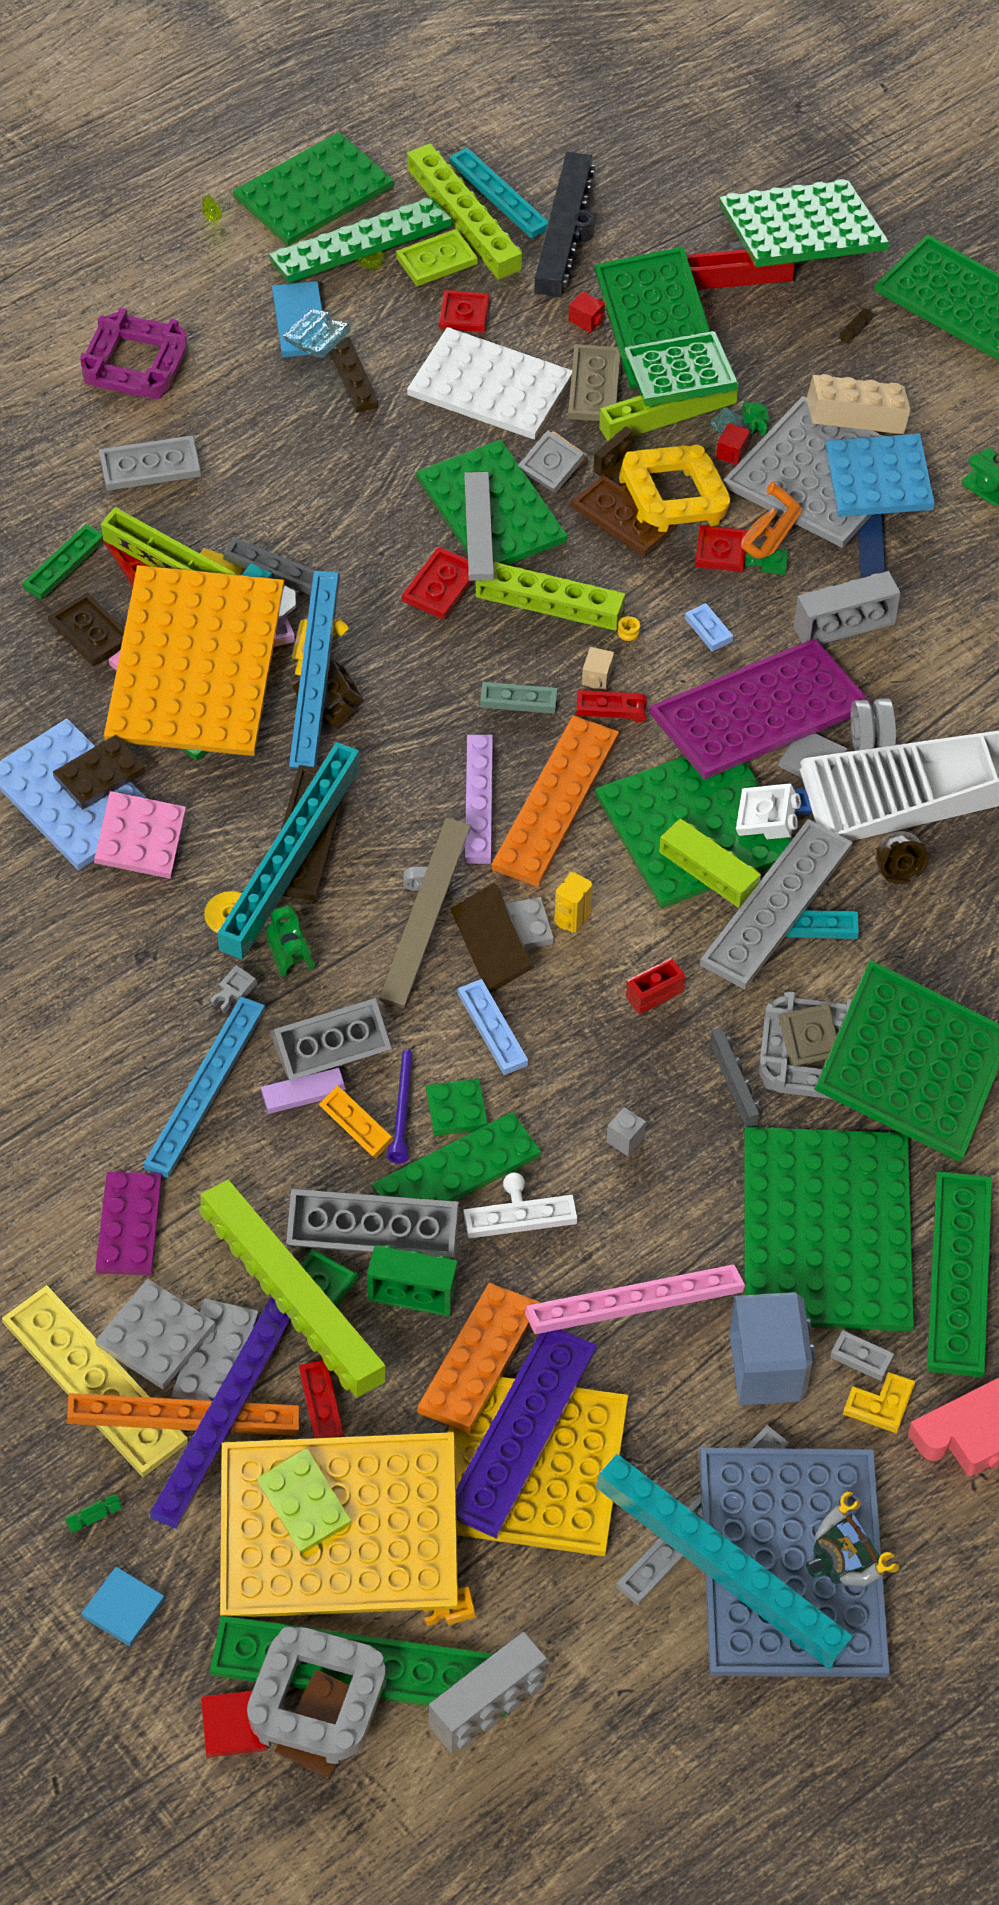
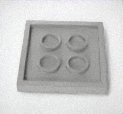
M147 1279L98 1336L95 1343L97 1347L164 1390L214 1330L215 1322Z

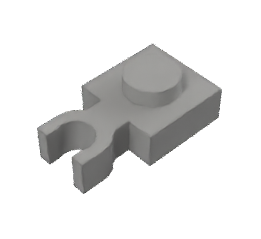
M236 965L220 982L219 985L223 991L215 994L210 1001L215 1007L220 1001H225L220 1008L226 1014L231 1008V1003L234 999L239 1000L241 996L245 998L258 983L253 976Z

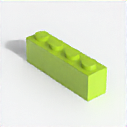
M681 818L660 837L659 852L738 908L743 905L760 883L761 874L754 867L748 866L739 860L734 853L726 851L714 839L706 837L694 825L686 823Z

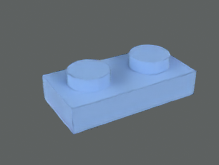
M706 603L685 613V620L712 652L733 641V635Z

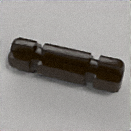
M867 308L863 309L840 332L839 339L849 343L866 326L865 324L872 320L873 313L868 311Z

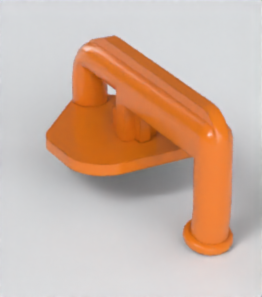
M774 481L769 483L766 494H772L787 508L773 528L769 523L777 510L773 508L751 526L741 541V548L757 559L765 558L775 552L802 511L800 504L781 487L776 485ZM764 534L767 539L759 549L752 542L757 537L761 538Z

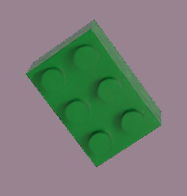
M375 1245L367 1272L368 1301L450 1317L457 1291V1261L447 1256L435 1257L425 1255L420 1251L408 1252L398 1250L389 1245L383 1247Z

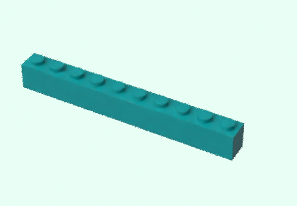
M338 742L335 743L217 932L219 951L241 960L244 959L360 770L359 750Z
M616 1454L599 1473L596 1488L826 1668L831 1670L848 1649L853 1637L850 1633L620 1455Z

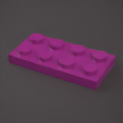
M106 1172L96 1273L152 1275L162 1185L161 1173Z

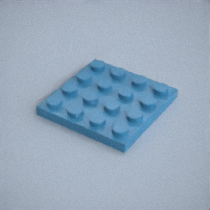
M920 434L826 440L825 449L838 517L934 510V499Z

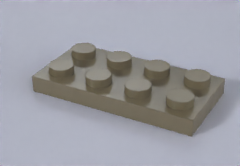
M574 344L568 419L600 421V408L616 403L620 364L618 347Z

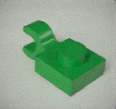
M776 549L773 554L761 559L754 558L746 552L745 565L761 566V572L785 575L788 550Z

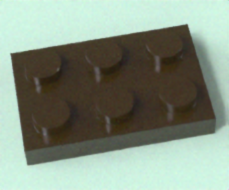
M88 592L48 616L49 623L92 666H95L121 649L125 628Z
M115 734L54 770L53 777L83 810L109 795L110 791L114 792L146 772L145 766Z

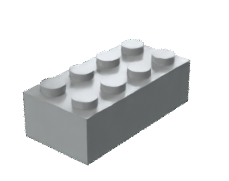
M887 571L858 580H851L843 584L828 586L817 591L806 592L797 597L794 629L801 643L815 638L821 645L894 625L900 591L890 572Z
M522 1632L429 1704V1728L451 1754L458 1749H466L474 1741V1736L482 1730L484 1732L489 1731L496 1725L501 1715L505 1712L508 1714L512 1713L520 1706L523 1698L528 1694L531 1696L535 1695L544 1687L547 1658L530 1638Z

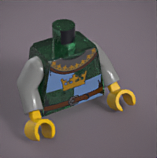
M846 1492L841 1496V1506L837 1505L820 1525L815 1535L816 1542L813 1548L816 1557L806 1562L805 1565L812 1578L827 1573L833 1584L843 1583L847 1586L866 1587L884 1576L885 1571L890 1573L897 1572L899 1564L894 1563L887 1567L888 1560L895 1555L886 1552L879 1556L854 1514L848 1515L847 1512L849 1510H856L860 1507L861 1501L857 1500L852 1506H849L847 1500L852 1496L853 1492Z

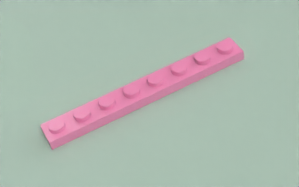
M729 1265L526 1306L525 1314L534 1334L742 1293L745 1284L735 1265Z

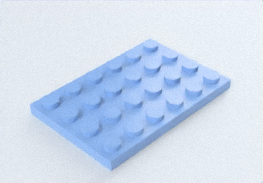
M65 719L0 761V791L79 871L95 859L109 795L82 810L54 779V770L95 747L68 719ZM131 782L114 791L147 799Z

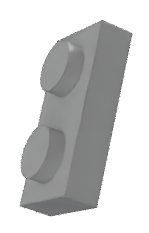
M843 1330L830 1355V1358L880 1381L883 1380L894 1357V1353Z

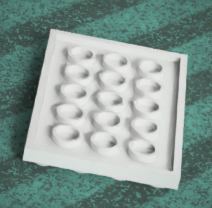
M447 327L407 388V395L535 440L571 382L572 370Z

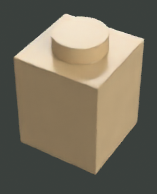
M590 647L583 667L582 685L606 690L613 670L614 652Z

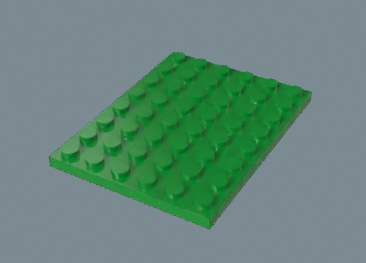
M745 1127L744 1296L796 1292L804 1298L806 1318H810L811 1328L912 1332L914 1324L908 1136L902 1133Z

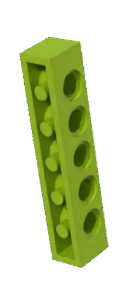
M493 562V580H476L477 598L614 631L617 630L618 622L624 611L625 593L569 579H562L544 573H537L523 568H516L498 562Z

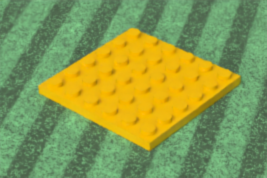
M500 1378L470 1434L449 1426L448 1433L454 1432L456 1488L515 1379ZM577 1388L498 1538L491 1537L458 1521L457 1535L605 1557L613 1501L596 1488L599 1473L616 1454L620 1455L628 1395Z

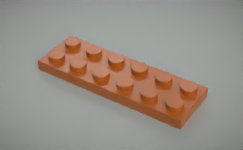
M488 1283L421 1399L417 1413L470 1434L530 1327L525 1314L526 1306L540 1302Z

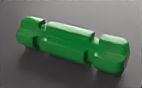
M116 1494L105 1497L104 1502L99 1500L79 1510V1514L75 1512L65 1518L66 1524L71 1532H76L83 1528L82 1525L88 1526L108 1516V1512L112 1514L122 1508L121 1502Z

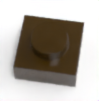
M341 699L323 716L338 729L354 710Z

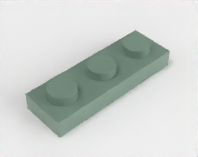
M483 682L480 708L555 714L557 688Z

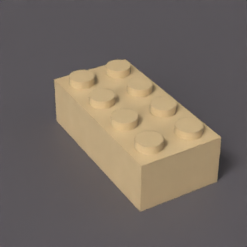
M827 374L812 376L807 403L813 424L904 434L910 414V406L904 386L898 383H878L874 380H855L851 377L837 378Z

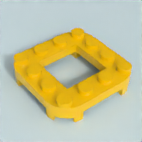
M676 446L639 450L625 454L619 481L620 483H626L639 510L637 519L640 523L645 521L658 527V532H667L668 526L672 524L708 520L710 526H716L726 515L730 496L711 458L705 453V449L702 446ZM683 470L685 476L692 477L701 497L663 501L650 473Z

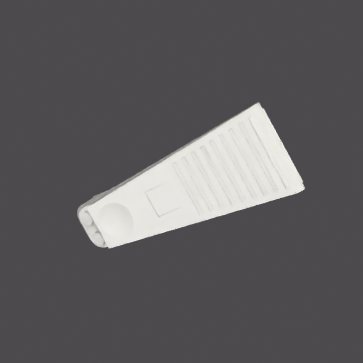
M999 731L804 758L800 762V773L809 797L815 822L850 841L999 806Z

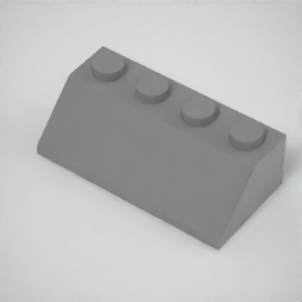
M376 998L270 1031L278 1058L289 1081L392 1049Z

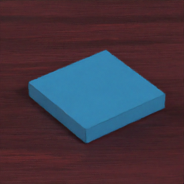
M115 1567L81 1614L87 1621L131 1647L165 1601V1598L154 1589Z

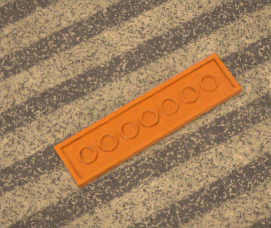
M574 715L572 716L494 858L491 870L539 887L619 738V731Z

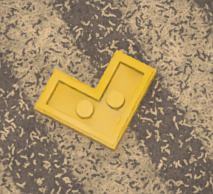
M888 1372L880 1396L852 1386L843 1415L897 1433L915 1381Z

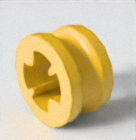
M632 616L621 618L618 622L619 637L625 641H632L638 638L640 632L639 620Z

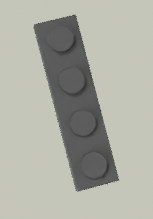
M235 537L224 552L223 560L245 569L252 563L271 572L272 579L284 580V585L311 595L313 574L316 570Z
M722 1027L712 1029L710 1045L745 1127H757L758 1119L761 1117V1109L759 1103L752 1099V1089L749 1080H744L740 1059L738 1057L735 1058L733 1055L731 1038L725 1036Z

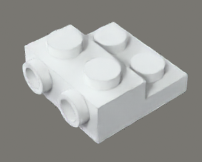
M791 784L743 788L736 826L738 835L764 833L766 839L791 837L792 830L797 829L798 826L797 817L794 813L795 809H799L801 805L799 794L795 793Z

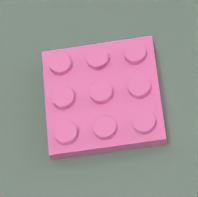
M110 791L94 863L170 879L186 807Z

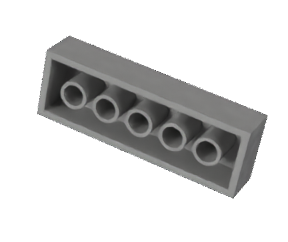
M291 1189L286 1245L290 1247L373 1253L375 1245L382 1247L389 1245L398 1250L408 1252L420 1251L425 1255L435 1257L447 1256L455 1259L459 1203Z

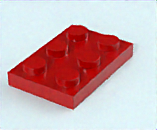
M437 547L402 594V602L445 620L473 582L469 581L468 559Z

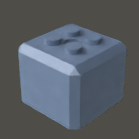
M796 1292L734 1296L730 1324V1343L739 1406L800 1402L806 1396L810 1374L813 1371L812 1361H815L814 1344H810L809 1341L811 1321L810 1318H806L804 1298Z

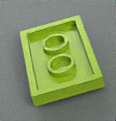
M457 229L396 251L397 260L416 286L477 265V256Z
M307 1448L256 1478L301 1554L352 1524Z

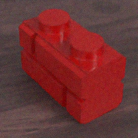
M670 958L662 962L661 965L658 964L627 980L625 996L640 1015L683 993L685 975L676 962Z

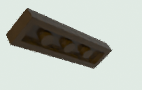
M350 337L327 342L329 353L356 413L379 408L378 399Z

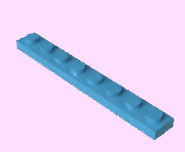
M314 571L289 763L291 769H298L299 765L316 768L340 583V574L338 572Z
M242 996L239 998L144 1162L145 1170L161 1173L163 1177L170 1178L263 1016L265 1005Z

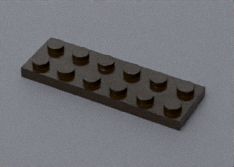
M299 765L282 828L320 768ZM344 796L282 896L317 901Z

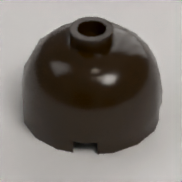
M900 831L891 833L881 840L877 847L875 859L880 873L888 882L905 884L910 882L907 878H911L914 875L920 876L928 865L929 854L925 845L914 834Z

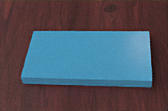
M318 282L273 285L272 293L282 358L328 353Z

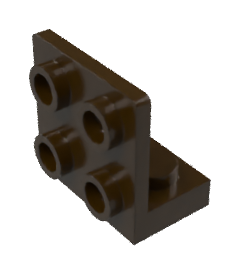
M625 426L594 453V472L600 477L605 475L619 486L626 484L619 481L625 454L638 451L632 447L633 431Z
M331 656L323 714L341 699L346 703L350 701L357 707L365 701L346 667ZM300 681L293 686V689L297 696L299 692Z

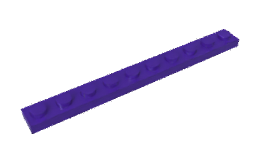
M270 1297L150 1513L151 1519L177 1529L220 1452L222 1443L226 1441L291 1323L288 1315L280 1312L273 1298Z

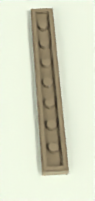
M450 818L445 819L380 995L381 1002L405 1009L470 832V824Z

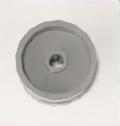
M889 698L875 699L872 707L867 700L853 701L850 721L854 751L872 749L874 746L875 748L894 746L896 743V726L891 700Z

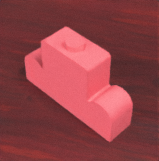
M999 1378L911 1422L908 1436L924 1458L930 1461L941 1460L946 1455L947 1450L950 1449L968 1476H973L989 1467L991 1469L999 1467Z

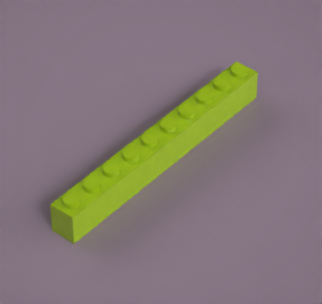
M226 1180L201 1193L199 1212L202 1218L214 1226L217 1236L229 1244L232 1254L236 1258L239 1257L244 1262L247 1272L259 1280L265 1294H270L274 1298L280 1312L288 1315L295 1330L303 1333L307 1338L310 1348L314 1352L318 1351L323 1357L326 1367L338 1375L344 1389L350 1390L358 1398L385 1383V1364L233 1184Z

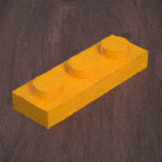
M338 1085L319 1104L375 1159L394 1140Z

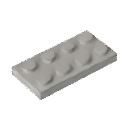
M193 435L99 449L106 491L201 477Z
M204 1299L200 1313L213 1320L215 1328L180 1369L171 1399L213 1401L258 1321L259 1312L257 1310Z

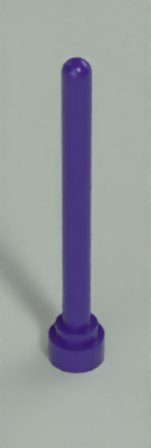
M409 1049L402 1052L394 1140L387 1149V1159L396 1164L405 1163L409 1159V1147L405 1142L413 1056L412 1051Z

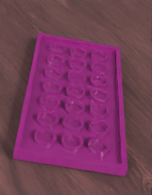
M814 638L651 705L649 713L705 780L851 718V705L855 700H867L870 705L871 702Z

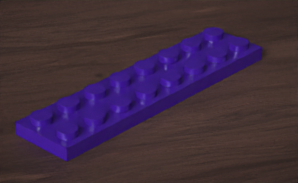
M561 1329L539 1334L456 1488V1520L491 1537L498 1538L595 1355L597 1345Z

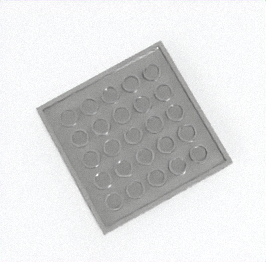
M802 396L723 480V484L726 489L769 511L774 508L777 510L776 514L781 516L787 507L772 494H766L769 483L774 481L776 485L786 491L801 506L802 511L795 524L843 548L873 514L838 517L825 442L826 440L880 437L883 435L871 430L813 424L807 398Z

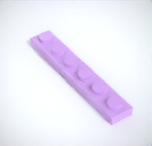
M467 735L466 824H470L471 829L465 843V863L491 864L492 735Z

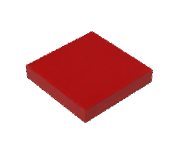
M444 290L439 329H446L448 327L460 331L485 333L490 294Z
M700 525L695 567L743 572L745 550L741 548V541L748 530Z
M253 1691L201 1697L206 1758L267 1751V1746L260 1742L259 1738L252 1731L248 1719L247 1708Z

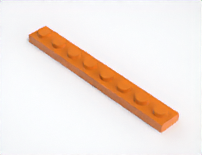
M69 1393L67 1424L196 1431L212 1401ZM246 1403L230 1433L298 1436L299 1406Z

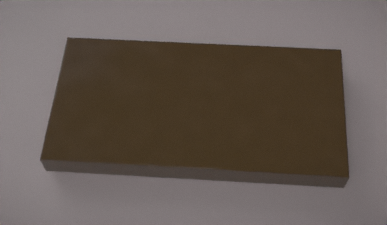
M495 883L450 908L480 978L483 980L489 993L494 992L535 968L501 892Z

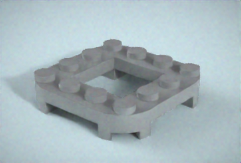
M786 992L783 997L777 998L771 1004L768 1003L766 1007L759 1063V1074L763 1081V1086L766 1089L780 1093L831 1099L814 1090L822 1069L787 1065L788 1055L778 1015L829 1003L835 1030L838 1032L852 999H847V1004L797 999L794 998L795 992Z
M302 1627L283 1628L269 1647L248 1703L247 1712L252 1731L259 1738V1741L265 1745L270 1746V1743L274 1742L326 1757L327 1763L339 1764V1760L347 1759L357 1752L360 1753L366 1744L365 1737L382 1689L386 1688V1670L382 1654L366 1644ZM301 1661L353 1675L336 1725L281 1710L296 1666H300Z

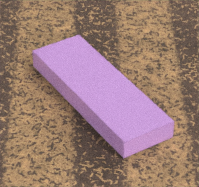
M339 1068L291 1081L287 1080L261 1087V1093L267 1112L270 1114L322 1101L337 1085L345 1093L346 1088Z

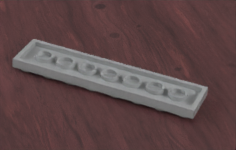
M808 819L700 959V966L745 990L852 849L853 842Z

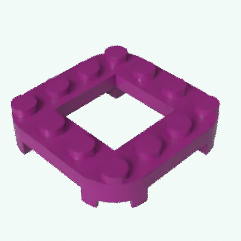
M118 308V312L107 316L101 315L97 320L98 328L86 353H81L80 356L84 382L88 385L136 396L151 397L153 399L162 398L164 393L171 387L188 348L187 334L179 326V322L170 318L169 323L166 324L128 316L126 308ZM120 338L161 347L152 367H148L145 373L108 364Z

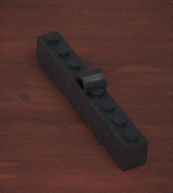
M566 152L535 274L534 294L561 297L563 288H568L569 275H567V272L571 273L573 266L571 256L575 257L577 243L574 242H588L593 238L594 215L587 210H582L587 209L588 196H586V193L590 194L592 180L590 178L595 176L596 165L592 164V155Z

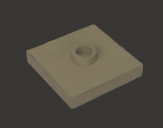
M829 1003L778 1015L790 1065L797 1066L827 1059L837 1035Z

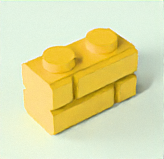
M570 872L565 878L564 883H561L555 892L554 921L561 929L569 930L572 933H576L591 914L593 886L591 881L575 872Z

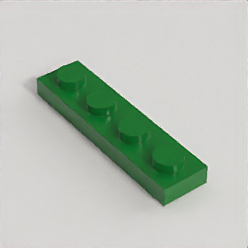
M85 524L22 583L23 589L38 599L43 600L103 543L102 533Z

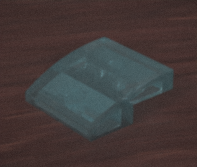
M311 309L283 337L284 340L294 347L310 355L323 358L351 330L348 323L331 320L328 312Z

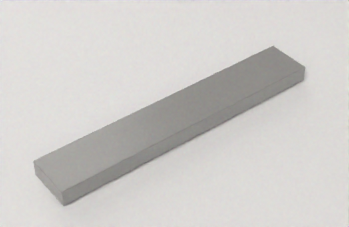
M488 472L464 473L469 581L493 580Z

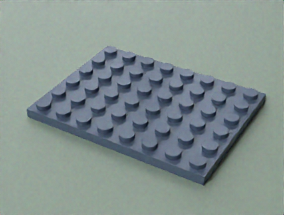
M700 1448L702 1520L853 1636L848 1649L832 1669L829 1670L705 1573L709 1676L888 1677L889 1659L883 1577L866 1587L844 1585L840 1581L841 1576L832 1566V1560L825 1553L826 1550L817 1544L815 1538L824 1518L837 1505L841 1506V1496L846 1492H853L852 1496L847 1500L848 1505L852 1506L857 1500L861 1501V1505L856 1510H849L847 1517L854 1514L866 1533L876 1558H880L881 1549L873 1450ZM837 1527L831 1534L836 1538L835 1543L842 1550L844 1543H840L837 1539L845 1536ZM860 1541L853 1544L858 1551L856 1555L862 1567L855 1568V1572H861L874 1563L879 1564L878 1560L865 1565L871 1559L870 1554ZM819 1558L824 1569L814 1573L808 1562Z

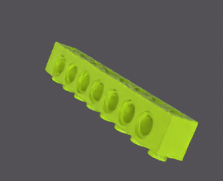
M431 144L408 152L407 170L426 193L448 214L454 227L495 277L499 280L520 271L523 259L521 249L514 245L508 233H504L498 221L489 215L486 207L479 203L474 192L469 191L463 179L459 178L454 173L452 166L444 161L441 153L438 150L436 151Z

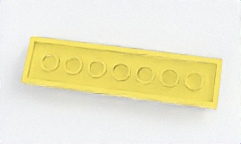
M47 1285L2 1317L3 1324L67 1395L69 1393L149 1397L111 1355L96 1346V1338ZM96 1425L143 1478L188 1444L187 1437L180 1430Z

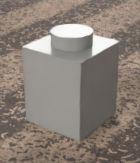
M624 1107L608 1124L607 1143L626 1156H629L645 1137L646 1121Z

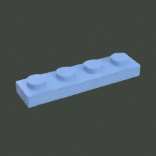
M481 979L458 988V995L503 1075L528 1066L527 1057L483 980Z

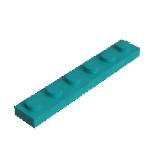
M465 148L450 156V164L531 239L547 230L548 221L470 149Z

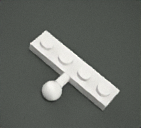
M518 1173L508 1174L503 1181L504 1189L511 1194L512 1203L464 1209L468 1239L577 1224L573 1195L523 1201L521 1192L525 1187V1180Z

